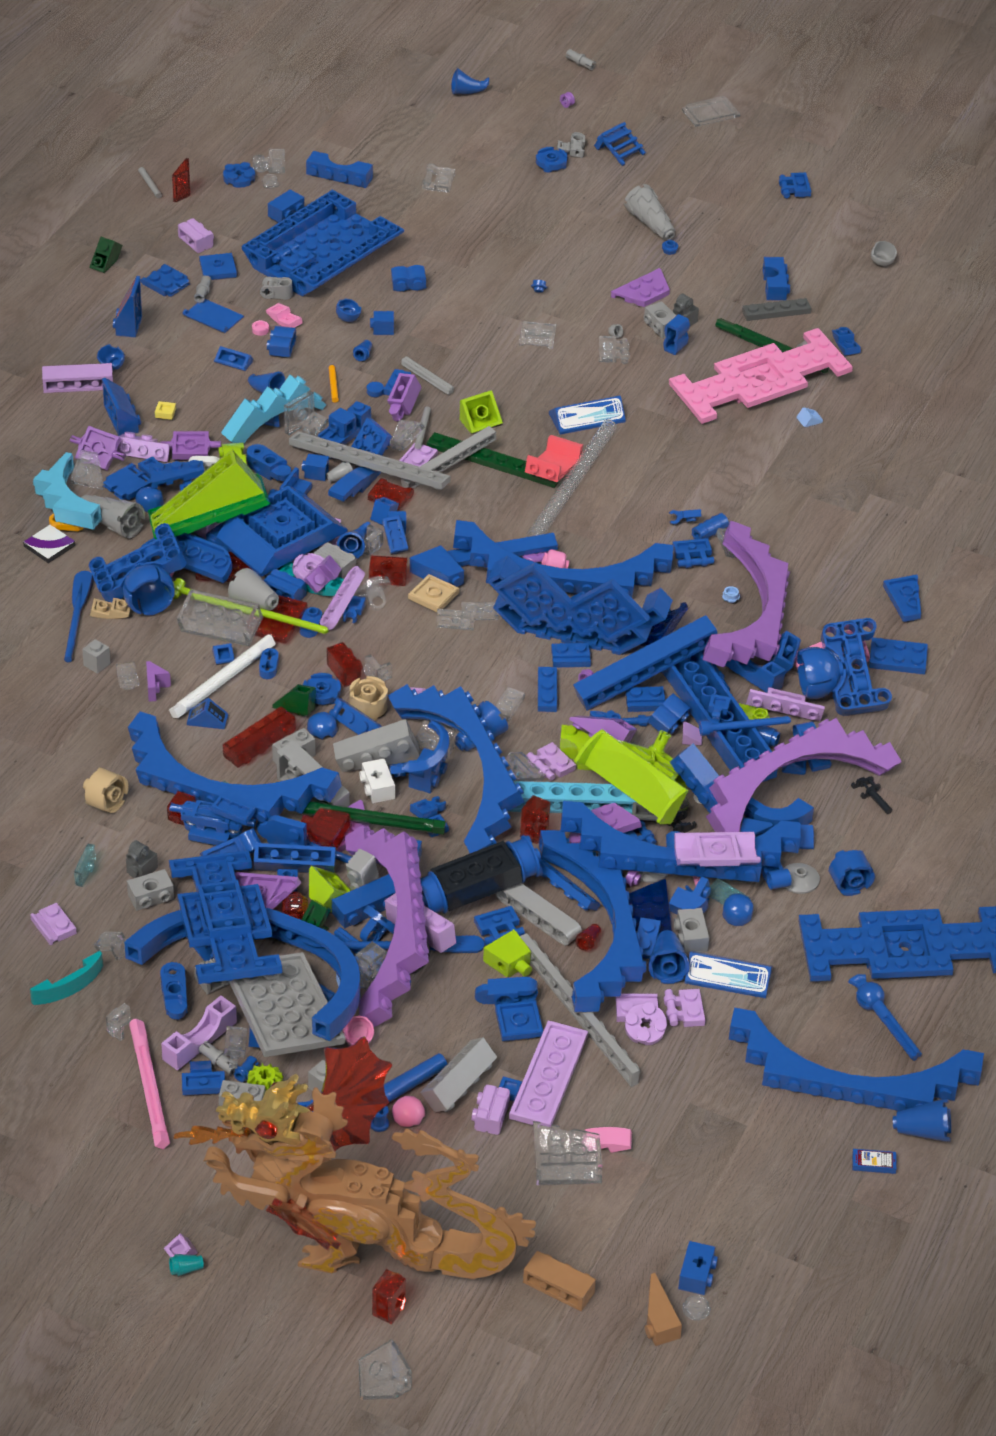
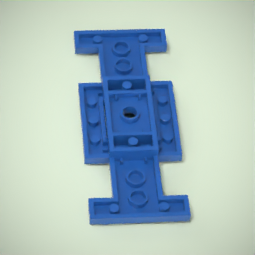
M249 850L169 860L172 878L192 876L196 892L177 894L189 947L210 945L215 961L214 963L195 965L199 984L283 973L279 954L258 957L253 939L272 937V929L259 885L239 886V882L234 874V870L252 868Z
M996 906L979 907L978 915L980 922L942 924L939 909L859 912L860 927L822 929L819 914L799 915L798 923L810 981H831L829 965L866 963L867 969L870 970L871 979L953 975L954 969L951 960L989 958L992 971L996 973ZM901 947H906V948H908L909 950H908V951H904V950L901 949Z

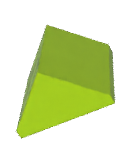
M492 390L460 400L459 420L470 433L503 423Z

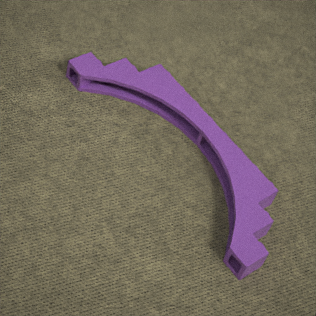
M730 521L724 533L723 545L742 562L753 577L762 600V615L756 622L744 629L710 636L704 649L703 660L724 667L726 662H730L731 659L747 664L749 659H753L754 656L770 661L772 655L777 654L779 649L778 642L781 634H779L782 628L781 621L784 616L782 611L785 607L784 600L787 595L785 591L790 571H787L788 563L770 557L769 545L752 539L750 527L734 521Z
M837 718L831 721L826 719L818 724V728L811 727L803 732V736L800 737L798 734L789 739L790 743L785 745L783 742L774 747L775 751L770 753L768 750L759 755L760 759L755 761L753 758L744 763L745 767L740 769L738 766L728 772L730 775L726 777L721 775L714 779V784L709 789L718 804L710 808L712 812L706 818L715 832H739L746 805L755 789L772 772L794 762L810 759L839 760L855 764L880 776L902 761L890 742L885 745L879 743L873 747L863 730L858 733L853 731L846 734Z
M362 825L345 836L346 851L352 856L355 855V852H358L357 849H362L372 854L376 859V863L384 866L394 882L397 896V918L386 958L375 979L359 1001V1015L367 1017L373 1026L376 1027L392 1017L391 1001L411 990L409 974L429 963V950L426 940V919L423 910L424 902L422 900L421 873L419 870L418 843L416 839L404 831L395 836L384 828L375 833L373 830H369L366 826Z

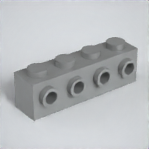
M484 1037L470 1040L420 1093L434 1112H447L455 1106L454 1102L457 1099L463 1097L468 1092L467 1089L470 1085L477 1083L480 1080L479 1076L492 1067V1062L497 1056Z

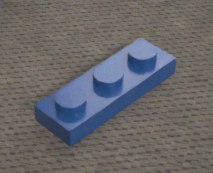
M538 667V712H557V667Z

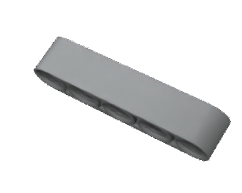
M522 883L495 893L502 903L512 906L515 912L562 945H568L582 934V928L578 922Z

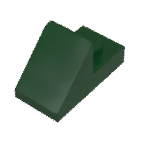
M311 900L302 921L328 931L329 928L324 923L331 909L316 900Z

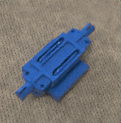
M197 800L196 802L186 801L183 805L174 803L170 805V811L181 813V820H184L185 829L189 831L188 840L219 845L242 834L243 824L212 813L210 807L213 803ZM250 819L244 826L254 828L256 819Z

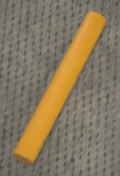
M330 365L328 369L332 402L336 403L339 401L336 370L334 365Z

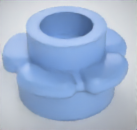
M733 586L726 587L722 598L728 603H734L740 599L739 590Z

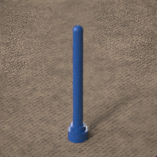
M783 716L714 724L705 720L699 721L700 736H709L713 731L789 724L791 718Z

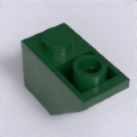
M100 236L89 268L105 273L117 262L123 245Z
M297 684L273 703L272 708L279 709L281 712H293L299 716L309 715L315 709L316 687Z

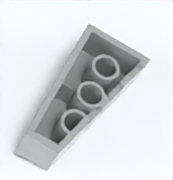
M294 740L276 751L277 779L279 781L297 778L322 767ZM341 786L331 802L318 800L315 797L310 802L348 807L349 791Z

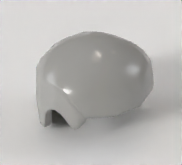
M887 241L876 242L871 251L872 261L880 266L892 264L897 255L895 246Z

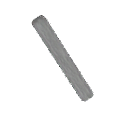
M405 356L402 358V366L447 395L453 393L454 387L409 357Z

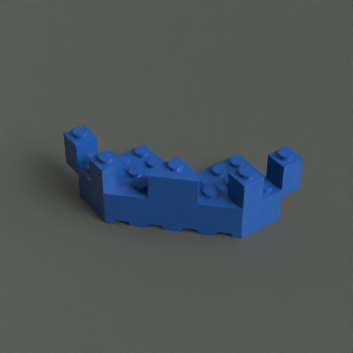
M509 556L495 562L487 580L499 593L493 609L517 633L525 634L528 632L536 634V637L548 640L551 638L560 639L562 643H589L590 649L599 651L602 649L611 650L613 654L617 655L646 642L652 626L666 620L673 601L662 588H659L647 595L641 608L614 579L587 593L582 591L569 597L536 562L519 571L520 567Z

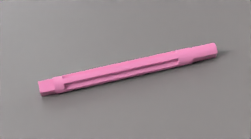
M133 1019L130 1021L129 1026L147 1102L155 1147L164 1150L170 1144L154 1075L146 1029L143 1021Z

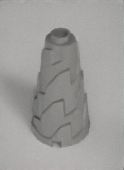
M642 184L643 188L639 185L633 188L625 198L627 202L626 204L624 203L625 208L663 240H671L675 236V229L654 190L647 184Z
M84 495L81 497L89 502L100 504L102 516L100 523L108 526V529L118 533L120 536L132 538L142 529L143 524L140 521L141 518L145 520V511L139 503L96 495Z

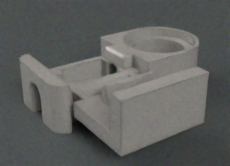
M574 132L571 135L570 142L564 143L558 140L557 150L559 151L560 148L565 152L570 151V156L583 158L585 150H582L585 145V135L580 132Z

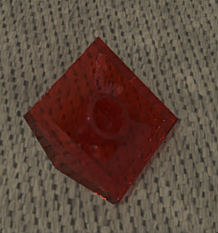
M185 158L172 174L173 202H179L191 196L189 158Z

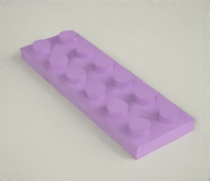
M548 1020L509 1113V1119L548 1130L551 1129L587 1040L588 1031Z

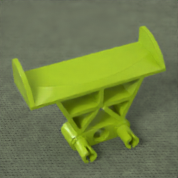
M601 729L585 743L574 760L576 764H585L657 816L659 824H671L689 791L686 789L685 781L670 764L673 758L664 751L671 735L663 730L659 731L654 744L646 748L617 740Z

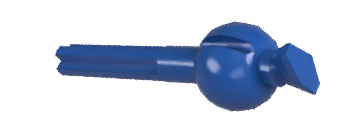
M857 974L849 979L848 983L858 989L856 1000L859 1006L868 1011L874 1010L913 1061L917 1060L922 1053L883 1003L885 993L882 987L877 983L867 982L865 974Z

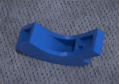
M751 797L746 805L744 815L754 820L770 822L773 826L780 821L800 822L801 825H808L812 822L814 807L798 798L787 807L770 808Z

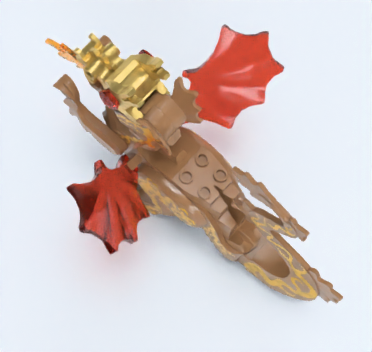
M365 1036L347 1048H324L326 1076L321 1092L317 1087L313 1088V1103L307 1107L299 1105L296 1099L298 1095L307 1091L308 1086L306 1084L294 1086L299 1078L297 1074H294L286 1081L273 1083L266 1090L261 1101H254L253 1095L247 1092L242 1093L240 1098L236 1099L231 1093L224 1091L221 1095L225 1098L223 1105L218 1106L216 1112H220L218 1115L219 1120L231 1129L217 1126L215 1130L204 1126H192L191 1131L178 1132L173 1136V1139L194 1138L190 1139V1145L204 1143L210 1139H213L212 1144H215L229 1137V1141L236 1147L237 1154L246 1150L250 1159L254 1162V1171L251 1178L234 1173L230 1168L228 1156L217 1147H209L203 1161H207L206 1164L216 1170L213 1182L221 1183L220 1193L222 1195L230 1191L234 1199L241 1206L245 1205L246 1200L260 1210H264L266 1205H269L266 1211L284 1220L295 1234L309 1237L320 1244L318 1246L306 1245L303 1247L302 1252L309 1253L310 1255L300 1260L298 1267L332 1274L337 1272L339 1267L347 1264H360V1258L355 1256L360 1243L382 1246L394 1259L400 1260L405 1267L408 1266L417 1271L434 1272L435 1270H442L443 1275L476 1279L502 1271L513 1260L518 1245L528 1246L529 1241L525 1237L532 1238L535 1236V1231L531 1229L536 1226V1222L523 1219L522 1213L508 1215L504 1207H499L495 1210L484 1203L451 1190L449 1186L467 1178L471 1171H478L479 1165L475 1163L478 1162L479 1156L476 1154H466L462 1149L457 1151L428 1135L423 1130L415 1134L411 1130L405 1129L403 1133H393L392 1139L399 1142L404 1150H415L417 1156L441 1154L450 1159L455 1166L432 1170L426 1174L413 1171L412 1177L414 1180L402 1182L395 1179L394 1174L385 1167H377L356 1160H331V1158H335L337 1155L335 1151L342 1146L369 1144L372 1120L377 1112L389 1103L384 1091V1081L386 1074L392 1067V1063L378 1058L370 1050ZM407 1190L416 1192V1193H418L420 1196L411 1194V1193H409ZM432 1199L441 1206L474 1223L481 1233H467L455 1229H449V1231L442 1230L438 1221L421 1213V1201L425 1202Z

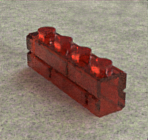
M280 706L223 744L224 758L231 761L237 768L244 763L248 764L253 757L263 754L272 744L294 733L296 730L295 716Z

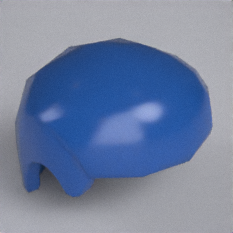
M345 298L338 301L336 305L338 318L345 322H354L360 316L361 307L354 300Z
M108 344L101 347L97 352V359L100 364L112 363V371L123 365L125 354L119 347L115 348Z
M152 486L144 487L136 493V503L143 506L146 512L164 504L161 491L157 488L152 489Z
M319 712L309 718L307 730L312 736L323 740L327 735L333 738L338 732V725L330 713Z
M743 894L729 895L724 901L723 918L734 926H743L750 922L753 914V903L750 898Z

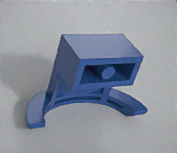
M434 720L430 721L428 727L433 729L439 736L437 747L434 751L424 748L417 760L407 761L401 770L402 772L409 773L410 788L426 793H431L433 788L438 786L440 776L445 774L448 766L445 761L449 748V735L444 726Z

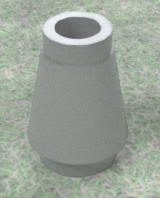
M342 462L326 473V476L330 483L336 482L353 469L349 462Z

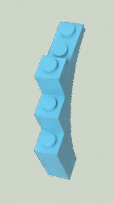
M289 375L280 389L276 387L272 389L267 386L257 401L244 399L221 433L232 443L243 442L244 444L261 425L284 411L299 407H315L323 410L327 404L321 400L323 398L321 395L310 390L302 377Z
M66 452L49 471L41 470L33 479L35 492L38 495H43L46 508L53 509L56 522L94 529L102 520L100 504L78 497L66 485L69 475L75 469L73 454Z

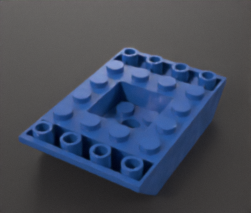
M286 486L268 496L269 505L246 515L240 514L228 519L217 534L216 539L262 577L274 569L293 561L299 555H304L348 532V529L305 493L291 486Z

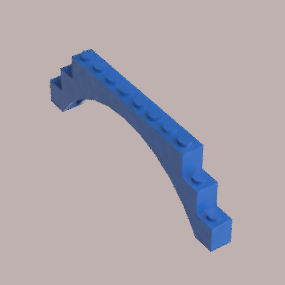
M456 520L453 548L471 550L469 566L486 567V583H488L487 580L495 562L506 556H509L520 567L519 571L535 563L503 549L488 538L475 522ZM655 543L631 559L599 568L569 569L542 564L538 565L564 592L578 594L583 591L587 593L614 579L632 598L634 584L651 586L653 571L671 572L673 545Z
M406 684L389 694L388 697L401 719H426L443 723L461 732L476 746L483 767V795L477 817L464 843L470 853L496 844L497 841L494 837L511 828L508 821L511 817L508 811L525 802L521 795L524 791L519 783L515 784L514 781L517 778L511 769L508 771L507 767L510 765L504 756L500 757L499 754L502 751L497 743L493 744L492 741L495 738L490 730L486 731L485 728L488 725L483 717L479 718L478 715L481 712L476 704L472 705L471 702L474 699L469 691L464 692L460 686L444 695L442 690L438 691L433 685L418 694L415 689L411 690L409 685Z
M139 711L128 726L131 740L136 742L132 747L135 761L140 763L136 768L140 783L158 788L161 791L174 793L177 796L190 798L193 801L201 800L214 803L220 795L255 807V814L252 816V819L262 823L268 821L273 815L279 816L284 808L302 814L313 797L318 800L331 802L342 786L339 772L323 767L297 778L268 784L243 785L210 780L191 772L178 763L166 750L161 740L156 716Z
M563 801L560 831L580 833L579 849L599 851V868L759 882L762 866L779 868L781 852L798 853L801 841L800 822L780 821L764 834L755 837L756 855L761 859L758 864H744L740 866H677L674 848L641 841L614 829L599 819L583 802Z
M541 830L539 838L541 857L565 869L591 889L605 907L612 924L613 943L606 956L592 971L574 982L571 996L574 1012H599L600 1004L604 1002V997L621 996V990L625 988V982H641L643 973H646V961L642 960L643 948L639 946V933L635 931L636 919L632 918L633 907L629 905V891H626V878L622 877L623 870L599 868V856H596V852L579 849L580 843H569V838H566L565 832L560 830Z
M734 1007L729 1032V1040L748 1043L746 1063L765 1066L763 1086L896 1111L933 1102L934 1097L948 1098L951 1101H955L958 1082L979 1086L984 1053L963 1049L945 1062L921 1072L901 1076L869 1077L828 1069L801 1057L783 1045L770 1033L755 1011Z

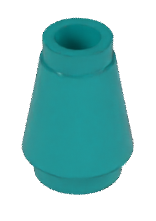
M175 1254L169 1258V1269L172 1275L181 1276L203 1269L204 1266L201 1255Z

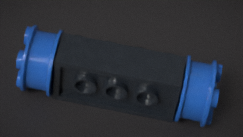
M522 835L520 840L513 843L510 841L504 842L503 840L431 868L428 876L420 878L424 906L435 913L442 912L445 914L448 911L524 883L526 878L533 875L539 877L543 873L539 863L541 859L540 852L537 848L534 849L528 835Z

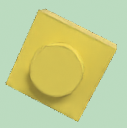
M159 401L155 410V418L172 420L176 410V403Z

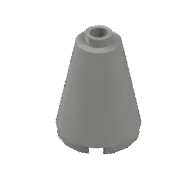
M245 568L235 574L237 576L235 580L229 584L228 594L233 601L265 610H273L278 605V595L254 570Z

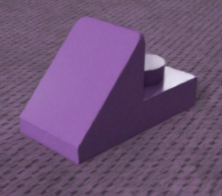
M328 555L304 580L317 593L330 580L338 577L341 568L331 555Z
M147 661L149 701H156V693H160L159 688L171 686L170 673L156 664Z

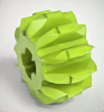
M262 1063L260 1067L254 1065L253 1070L249 1071L247 1083L264 1085L266 1092L278 1081H283V1075L278 1067H273L271 1063L268 1066Z

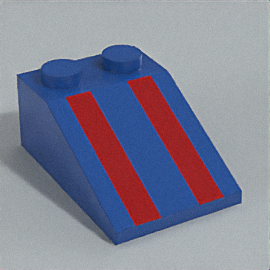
M136 276L123 298L120 308L116 310V318L113 319V328L116 331V336L136 337L142 320L140 276Z

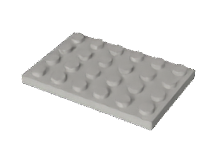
M303 952L279 956L283 973L229 981L264 1057L345 1044L346 1038L342 1031L331 1041L312 1034V1017L328 1002Z

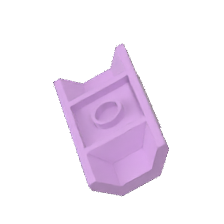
M754 832L675 833L674 852L677 866H740L744 864H758L761 860L756 855Z

